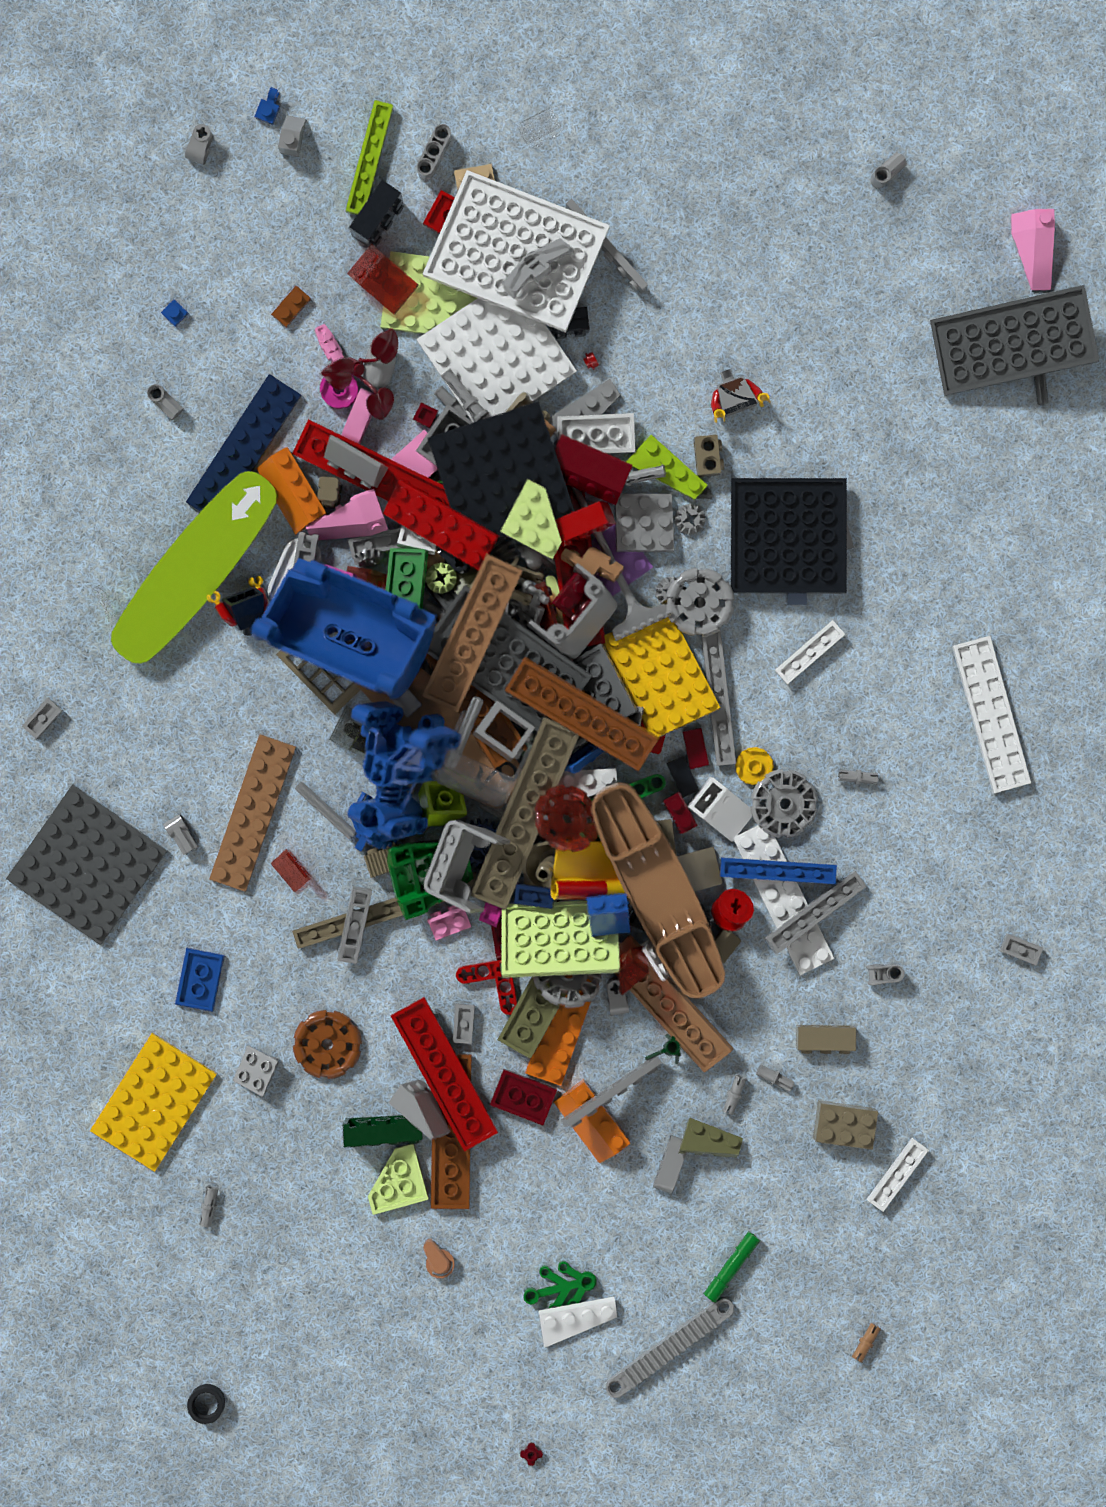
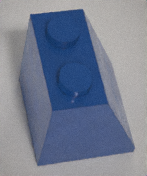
M626 894L587 898L592 937L630 933Z

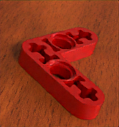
M502 960L465 965L457 969L456 978L462 984L495 979L500 1009L504 1014L511 1015L517 1004L513 977L498 980V977H502L500 970H497V967L500 966ZM481 966H486L489 969V974L485 977L478 974V968ZM472 967H475L476 979H473V975L467 976V980L459 977L463 969L468 973L472 972ZM502 982L510 983L511 989L509 992L501 991L500 985ZM513 994V997H509L511 1004H514V1007L511 1008V1011H508L507 1008L503 1007V1005H506V998L501 999V995L508 996Z

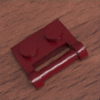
M574 573L552 601V604L573 623L592 602L587 597L576 613L572 612L573 608L585 594L584 588L587 583L578 573Z

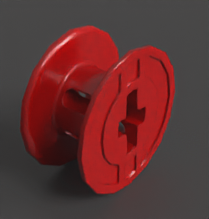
M728 889L713 903L711 912L715 923L720 928L735 932L742 929L746 922L752 918L754 906L750 897L745 892L738 889Z

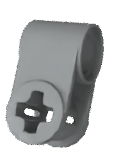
M199 124L194 128L185 152L186 159L203 165L206 163L213 139L209 127L205 124ZM205 131L207 136L201 138L199 134H203Z
M897 964L866 965V969L869 972L868 985L900 982L904 978V970ZM893 968H898L899 975L892 978L890 971Z
M617 977L609 979L607 982L610 1016L629 1013L623 982ZM613 983H617L618 986H621L618 987V991H614V989L611 988L613 987Z

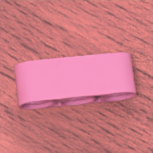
M362 388L356 397L342 432V436L358 444H361L372 417L367 410L366 400L368 396L374 394Z

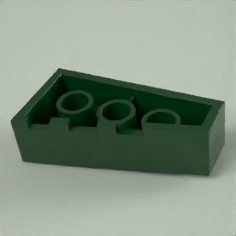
M403 1115L346 1118L342 1124L344 1148L367 1145L379 1146L387 1143L389 1145H397L400 1142L407 1141L409 1144L419 1143V1140H423L424 1137L423 1132Z

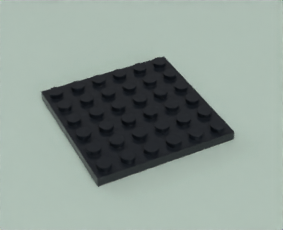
M539 401L428 438L450 508L499 536L498 539L508 536L502 533L501 530L527 480L546 489L555 520L575 512Z
M731 478L730 585L733 593H847V478Z

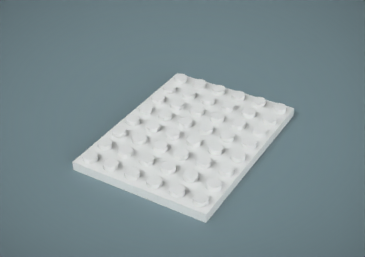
M467 170L424 269L423 277L566 332L610 225ZM559 238L573 248V254H567L550 263L552 272L538 283L530 278L517 293L515 299L505 292L501 285L502 282L528 253Z

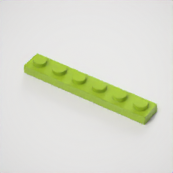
M374 100L345 210L346 213L358 215L371 195L393 111V104Z

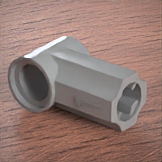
M896 152L885 163L876 168L870 178L872 186L878 189L883 188L887 182L908 164L905 157ZM877 174L883 175L885 180H879Z
M153 384L147 389L148 398L172 421L181 414L184 408L162 386ZM157 389L161 390L160 398L154 399L152 396L153 392Z
M179 814L163 825L168 835L175 840L182 854L185 855L197 848L198 845L189 832V826L187 822H184V817Z

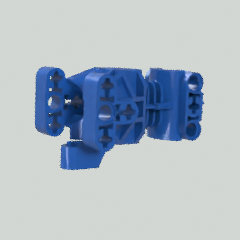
M388 701L356 705L352 710L351 717L354 721L362 724L361 735L366 738L365 760H363V771L368 780L376 785L375 799L353 803L349 807L347 815L350 819L362 824L367 829L363 835L366 836L365 840L370 845L378 849H386L387 846H392V842L397 843V839L414 836L416 833L422 834L426 830L428 821L425 817H422L423 810L419 803L411 797V792L416 783L432 780L431 773L433 770H439L443 766L447 750L456 749L461 743L462 736L459 732L445 727L444 718L440 714L423 716L418 723L417 730L412 732L411 726L402 727L396 724L403 717V709Z

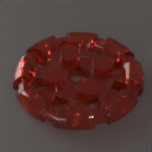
M554 786L548 789L544 796L541 795L534 809L536 829L541 838L544 837L548 841V845L559 851H582L588 848L590 843L594 842L599 835L591 811L593 800L587 796L588 793L575 786ZM564 795H569V800H564ZM550 800L554 803L553 806L549 803ZM580 801H582L586 805L585 808L581 803H579ZM563 815H568L571 818V823L564 822ZM587 818L591 819L592 823H587ZM553 829L557 835L553 836L549 831ZM583 833L586 837L582 838L579 834Z

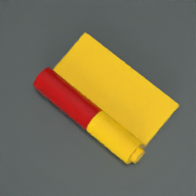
M557 841L550 886L552 899L581 900L588 897L626 894L612 862L606 854L602 841Z

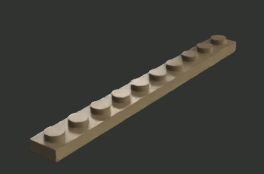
M472 872L474 879L468 882L471 890L477 878L476 872ZM396 897L370 905L365 927L402 916L403 913ZM347 913L293 930L297 948L300 949L342 935Z

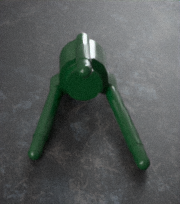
M666 1034L665 1037L669 1041L663 1045V1049L646 1056L645 1060L665 1053L667 1056L675 1055V1064H678L679 1058L682 1055L679 1052L681 1049L680 1044L675 1040V1036Z

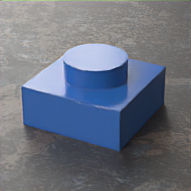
M175 299L161 312L175 327L189 314Z

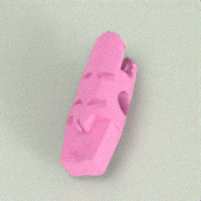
M325 324L316 327L314 330L328 361L332 363L340 358H344L341 347Z

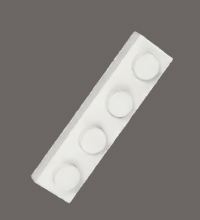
M832 620L774 671L786 685L789 684L841 639L845 633Z
M911 1138L867 1200L884 1212L929 1150Z

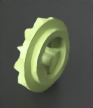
M442 562L433 564L427 571L426 583L436 593H447L456 584L455 570L449 564ZM437 571L442 575H446L444 577L445 585L440 580L435 581L438 578Z

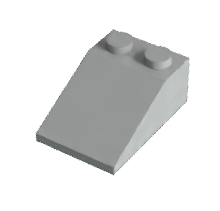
M448 404L434 422L416 452L437 466L428 438L473 422Z
M421 1080L401 1084L389 1101V1104L429 1139L432 1140L449 1134L450 1129L432 1091L427 1088V1084Z

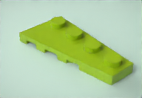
M650 435L626 461L638 470L664 465L666 477L656 478V480L693 500H696L708 487L701 478L653 435Z

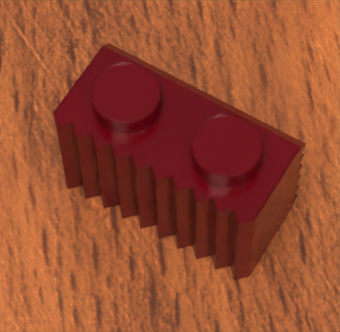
M676 792L662 801V803H665L664 806H666L668 813H670L671 819L674 820L673 823H676L675 826L679 833L684 834L698 826L680 792Z

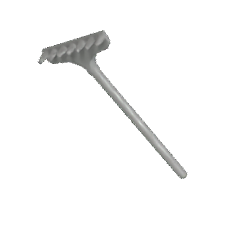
M570 486L581 509L587 507L588 504L581 490ZM602 532L593 533L602 552L611 557L609 565L613 564L615 559ZM622 573L618 577L617 582L627 600L628 613L625 620L612 630L616 641L665 619L673 613L671 610L667 611L666 604L653 608L642 606L633 597Z

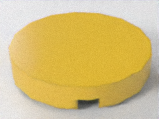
M758 747L747 748L742 751L737 757L735 764L739 779L750 785H756L758 781L761 782L765 778L764 776L772 772L774 768L771 756L764 749Z

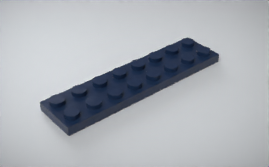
M268 374L186 500V503L201 512L240 473L253 472L302 395Z

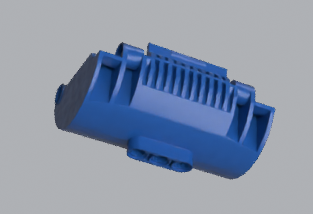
M298 558L291 570L288 569L262 618H258L254 622L251 635L255 640H265L269 646L378 693H388L390 698L397 699L409 688L423 664L433 637L436 615L419 609L418 604L378 588L354 576L314 560L308 562ZM332 633H338L335 637H329ZM349 640H355L353 644H346ZM372 647L369 652H364L365 648Z

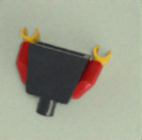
M256 576L257 584L253 577L249 578L248 583L252 588L222 599V602L219 601L220 594L217 591L213 592L216 596L215 600H212L209 594L207 595V601L216 605L215 609L220 617L229 626L241 631L243 630L245 636L251 635L254 622L258 618H262L269 604L265 590L261 587L263 583L261 576Z

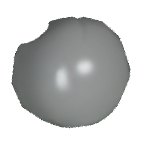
M520 544L516 547L522 553L521 557L526 560L531 570L535 571L541 567L542 553H538L525 544Z

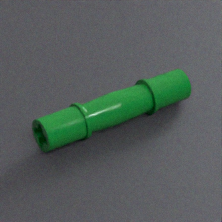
M750 1231L747 1232L739 1245L735 1247L734 1253L726 1261L719 1274L714 1276L713 1281L703 1293L712 1302H717L725 1289L729 1287V1282L738 1273L745 1260L750 1258L751 1253L761 1241Z

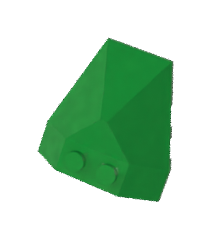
M406 843L388 850L387 864L392 886L405 920L423 915L437 902L443 901L429 894L424 888V881L439 843ZM470 860L462 877V881L466 883L474 879Z

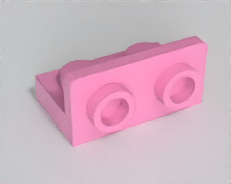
M452 905L448 907L449 911L441 913L439 910L431 913V918H428L427 921L435 940L472 927L466 911Z

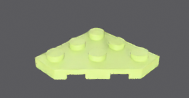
M527 480L501 532L553 559L562 541L545 488Z
M414 1144L396 1147L368 1194L373 1215L429 1200Z

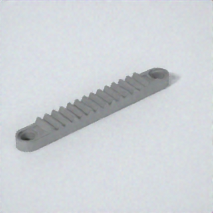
M721 1297L716 1303H711L609 1378L606 1383L608 1395L613 1398L621 1397L630 1389L635 1388L637 1384L642 1383L645 1378L654 1374L656 1370L661 1369L670 1360H673L675 1356L680 1355L682 1351L692 1346L694 1342L699 1341L701 1337L710 1333L713 1328H716L732 1315L734 1306L731 1300ZM724 1302L727 1303L729 1310L727 1312H720L718 1309L719 1305ZM614 1382H618L621 1385V1389L617 1392L610 1389V1385Z

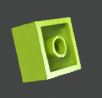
M461 781L423 782L418 795L420 806L423 810L422 816L428 821L427 826H444L450 821H455L467 815Z

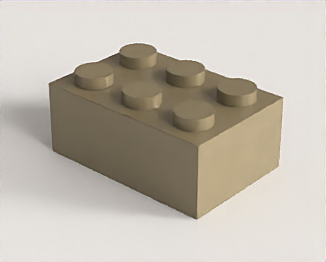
M818 1100L813 1139L815 1142L873 1150L878 1111L871 1107Z

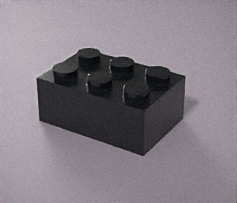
M381 180L349 226L352 237L369 249H372L373 246L376 247L382 239L381 234L383 231H388L391 227L395 214L399 215L404 208L401 192L384 180Z

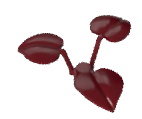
M390 328L373 339L370 351L375 358H359V360L352 357L340 358L320 372L328 383L337 390H343L348 387L352 382V375L364 382L374 392L366 400L367 410L374 418L379 420L386 418L394 404V395L390 389L385 387L377 391L375 387L362 377L365 371L363 363L380 360L383 364H388L395 358L399 347L395 330Z

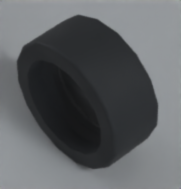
M213 1384L199 1385L193 1390L188 1399V1413L194 1421L200 1424L213 1423L220 1417L225 1408V1397L220 1388ZM202 1393H210L217 1399V1409L210 1415L201 1414L195 1407V1400Z

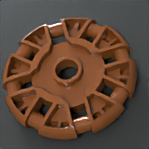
M320 1010L308 1015L309 1018L301 1021L293 1037L295 1038L293 1052L298 1064L301 1063L305 1068L303 1069L304 1071L317 1078L328 1077V1079H334L345 1075L349 1068H353L361 1055L360 1044H362V1038L358 1027L352 1024L348 1016L335 1010L334 1012ZM326 1019L333 1020V1026L326 1025ZM315 1024L318 1028L312 1032L309 1027ZM343 1026H345L348 1030L346 1034H344L340 1029ZM303 1039H309L308 1046H302ZM325 1039H330L333 1043V1047L329 1050L324 1049L322 1046V1042ZM347 1043H352V1050L346 1049ZM310 1054L315 1059L312 1063L306 1058ZM341 1057H343L346 1061L342 1065L338 1063V1060ZM322 1064H329V1070L322 1069Z

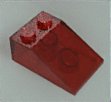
M373 244L366 249L347 273L394 315L419 286Z

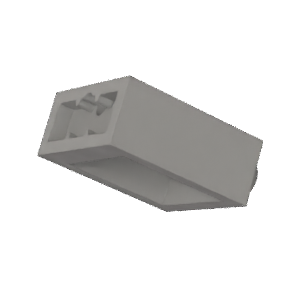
M496 701L473 733V736L511 762L513 758L518 759L523 752L522 745L525 742L528 744L535 735L532 733L535 727L499 701ZM499 711L526 730L512 752L484 732Z

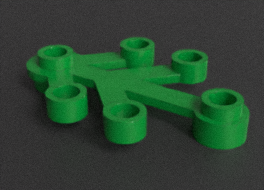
M560 1261L558 1270L561 1273L569 1274L576 1280L567 1281L550 1271L549 1266L543 1265L539 1269L540 1276L550 1279L557 1285L537 1290L533 1287L527 1288L524 1291V1301L527 1304L533 1305L537 1303L540 1297L559 1293L554 1303L549 1305V1308L552 1306L560 1307L570 1290L578 1288L574 1297L568 1300L567 1305L571 1301L579 1303L585 1291H590L596 1286L597 1280L592 1272L584 1271L580 1273L570 1267L567 1261ZM561 1264H566V1265H567V1269H566V1270L560 1269V1265H561ZM543 1269H548L549 1273L547 1275H543L541 1271ZM589 1278L591 1281L589 1284H585L583 1280ZM533 1292L535 1296L533 1298H529L528 1293Z

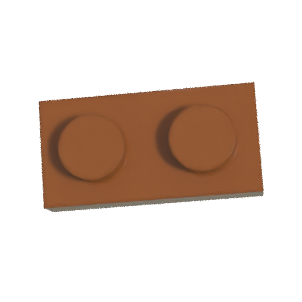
M295 286L271 315L287 328L311 298L298 286Z

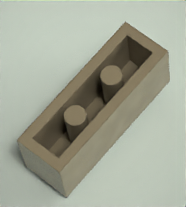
M796 1025V1049L801 1050L803 1054H811L812 1050H820L821 1054H831V1051H839V1054H851V1051H856V1027L849 1025Z

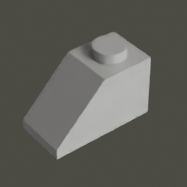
M287 115L279 138L278 149L280 154L300 156L306 119Z

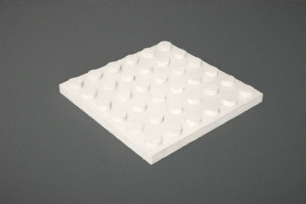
M479 298L416 339L440 376L448 369H451L473 397L478 398V403L484 410L489 412L484 419L506 412L522 392H526L530 396V400L535 401L577 372L545 324ZM446 383V385L448 386V388L450 389V391L452 392V394L454 395V397L456 398V400L458 401V403H459V404L461 405V407L463 408V405H464V404L461 402V400L456 396V394L452 391V389H451V388L449 387V385ZM465 411L469 419L474 423V418L468 411Z

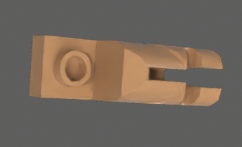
M590 547L582 558L573 549L568 550L565 548L561 554V560L573 568L578 563L594 577L600 573L599 576L613 583L624 569V566L617 561L609 565L611 557L594 547Z

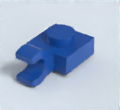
M270 87L267 101L261 99L254 116L256 119L271 125L274 124L280 106L276 104L280 94L278 89Z

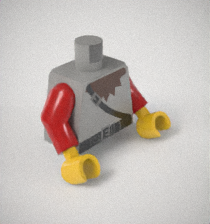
M731 369L720 373L723 383L717 385L710 405L714 414V422L717 423V418H723V421H725V417L752 408L758 404V401L760 407H764L763 401H768L769 403L771 401L769 395L764 393L752 381L745 379L743 376L734 379Z

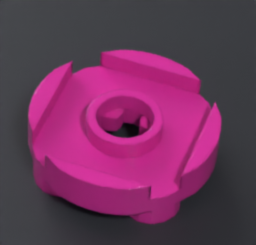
M353 375L351 384L340 394H336V390L324 377L320 383L322 399L328 406L335 409L350 407L355 402L359 392L357 381Z

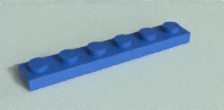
M721 857L720 877L836 884L837 865Z

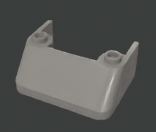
M578 563L573 572L578 573L587 581L584 591L587 597L592 600L588 607L569 630L561 624H555L546 632L532 620L527 626L535 635L570 660L576 659L617 608L616 600L602 582Z
M461 821L448 822L425 878V890L429 894L468 913L483 912L485 908L469 901L471 887L468 883L462 881L474 846L485 848L491 842L494 844H510L511 840L485 828Z

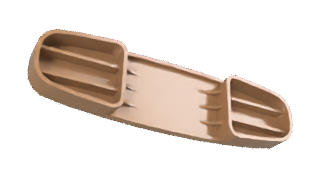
M619 782L603 788L596 794L592 802L591 811L606 854L612 862L618 879L641 925L655 947L658 957L683 994L690 998H702L714 993L724 982L725 969L701 904L672 846L634 787L627 783Z

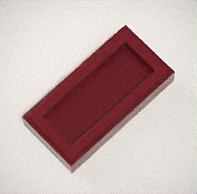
M702 728L682 732L690 769L709 766Z

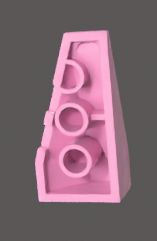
M1033 209L1011 214V234L1013 240H1015L1019 257H1021L1031 291L1051 290L1055 231L1054 209Z
M374 489L351 497L349 503L344 506L340 504L335 508L336 511L330 515H323L307 525L306 529L309 535L317 534L319 535V540L372 536L388 530Z

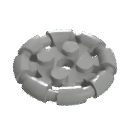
M692 568L682 572L677 580H673L666 593L667 611L671 610L673 613L668 617L671 622L678 626L677 629L689 636H710L719 632L720 628L724 624L727 625L734 612V593L729 582L726 583L720 573L705 568V570ZM697 577H704L705 583H697ZM687 582L689 587L684 591L681 585ZM715 583L721 588L717 592L712 588ZM698 597H702L706 601L705 606L702 608H698L694 604L695 599ZM675 598H681V605H675ZM719 600H725V607H719ZM682 613L688 617L684 622L679 617ZM716 614L719 619L713 623L711 618ZM695 621H703V627H695Z
M779 769L766 774L765 778L761 782L758 781L751 795V799H753L752 806H750L751 813L756 824H760L765 833L780 838V836L791 838L801 834L808 825L812 824L818 810L816 809L818 797L813 784L806 780L807 777L795 770L783 771V769ZM783 779H788L789 784H783ZM771 783L774 788L768 790L766 787ZM800 785L804 788L801 793L797 790ZM784 798L789 800V807L787 809H782L780 806V802ZM760 799H766L765 807L760 806ZM804 801H809L808 808H804ZM800 815L803 820L798 824L795 819ZM767 816L772 818L769 823L765 820ZM781 823H787L786 829L781 828Z
M601 973L574 974L572 978H566L564 975L533 976L536 988L541 990V995L546 1000L555 1005H565V1008H576L583 1006L586 1001H592L598 994ZM560 993L567 994V998L560 996Z

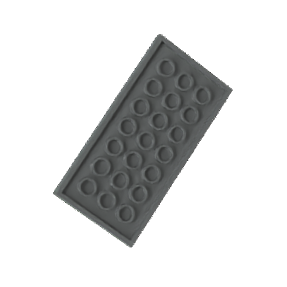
M1085 285L930 320L944 396L1099 362Z
M464 585L434 629L427 654L437 661L443 652L471 590L467 585ZM503 613L471 685L493 701H499L534 726V730L538 732L543 717L551 718L505 691L523 658L527 657L580 690L584 688L592 675L509 615Z

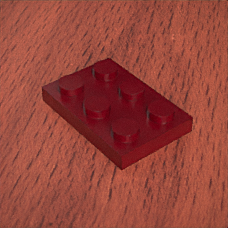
M504 1068L490 1105L544 1126L557 1089Z

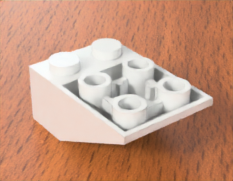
M713 777L706 781L687 806L731 842L734 841L733 838L741 832L752 817L751 808Z

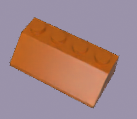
M288 447L270 456L257 468L259 474L275 487L278 495L277 505L295 535L305 530L306 526L323 515H328Z
M582 1079L553 1101V1103L565 1117L592 1099L596 1094L587 1082ZM602 1105L596 1108L597 1112L589 1117L587 1115L581 1119L582 1122L573 1127L599 1163L615 1156L631 1144L630 1139L606 1107Z

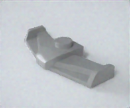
M559 238L528 253L502 282L501 285L505 292L515 299L517 293L530 278L538 283L552 272L549 264L567 254H573V248Z

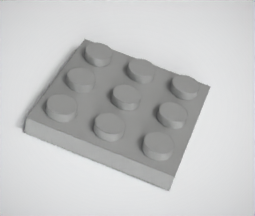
M621 494L617 504L614 505L616 552H673L672 494Z

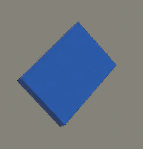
M186 948L175 1005L213 1012L225 955Z

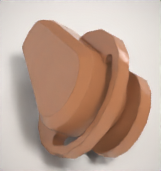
M427 1239L423 1246L427 1257V1271L435 1278L448 1277L454 1269L455 1261L450 1252L440 1249L432 1239ZM432 1272H434V1273H436V1274H445V1273H447V1274H446V1275H443V1276H437V1275L433 1274Z

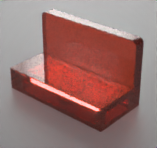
M289 849L284 850L281 855L271 862V865L294 892L312 879L311 875Z

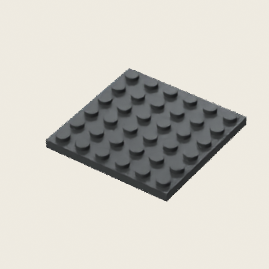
M72 785L6 880L93 941L102 945L168 850L77 786Z

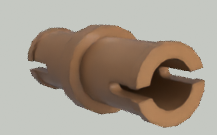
M870 1323L864 1336L860 1337V1343L854 1354H852L854 1359H857L859 1356L858 1361L863 1363L869 1349L873 1348V1342L881 1331V1328L876 1326L872 1333L875 1327L873 1323Z

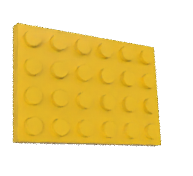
M669 617L618 641L615 640L612 632L606 634V644H603L634 704L638 707H644L641 721L645 729L658 737L721 708L682 632L677 629L678 626L674 622L670 621Z
M151 1033L90 1132L155 1172L217 1073L158 1035Z

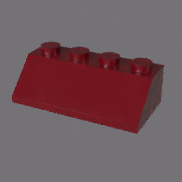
M561 434L555 448V453L565 484L616 505L633 465Z

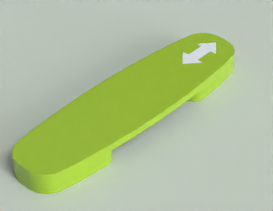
M247 471L240 473L204 507L169 547L139 587L111 632L113 648L122 657L132 663L141 664L150 661L184 629L185 625L207 602V595L212 596L213 592L219 588L249 546L254 542L277 504L278 495L276 489L266 478L256 472Z

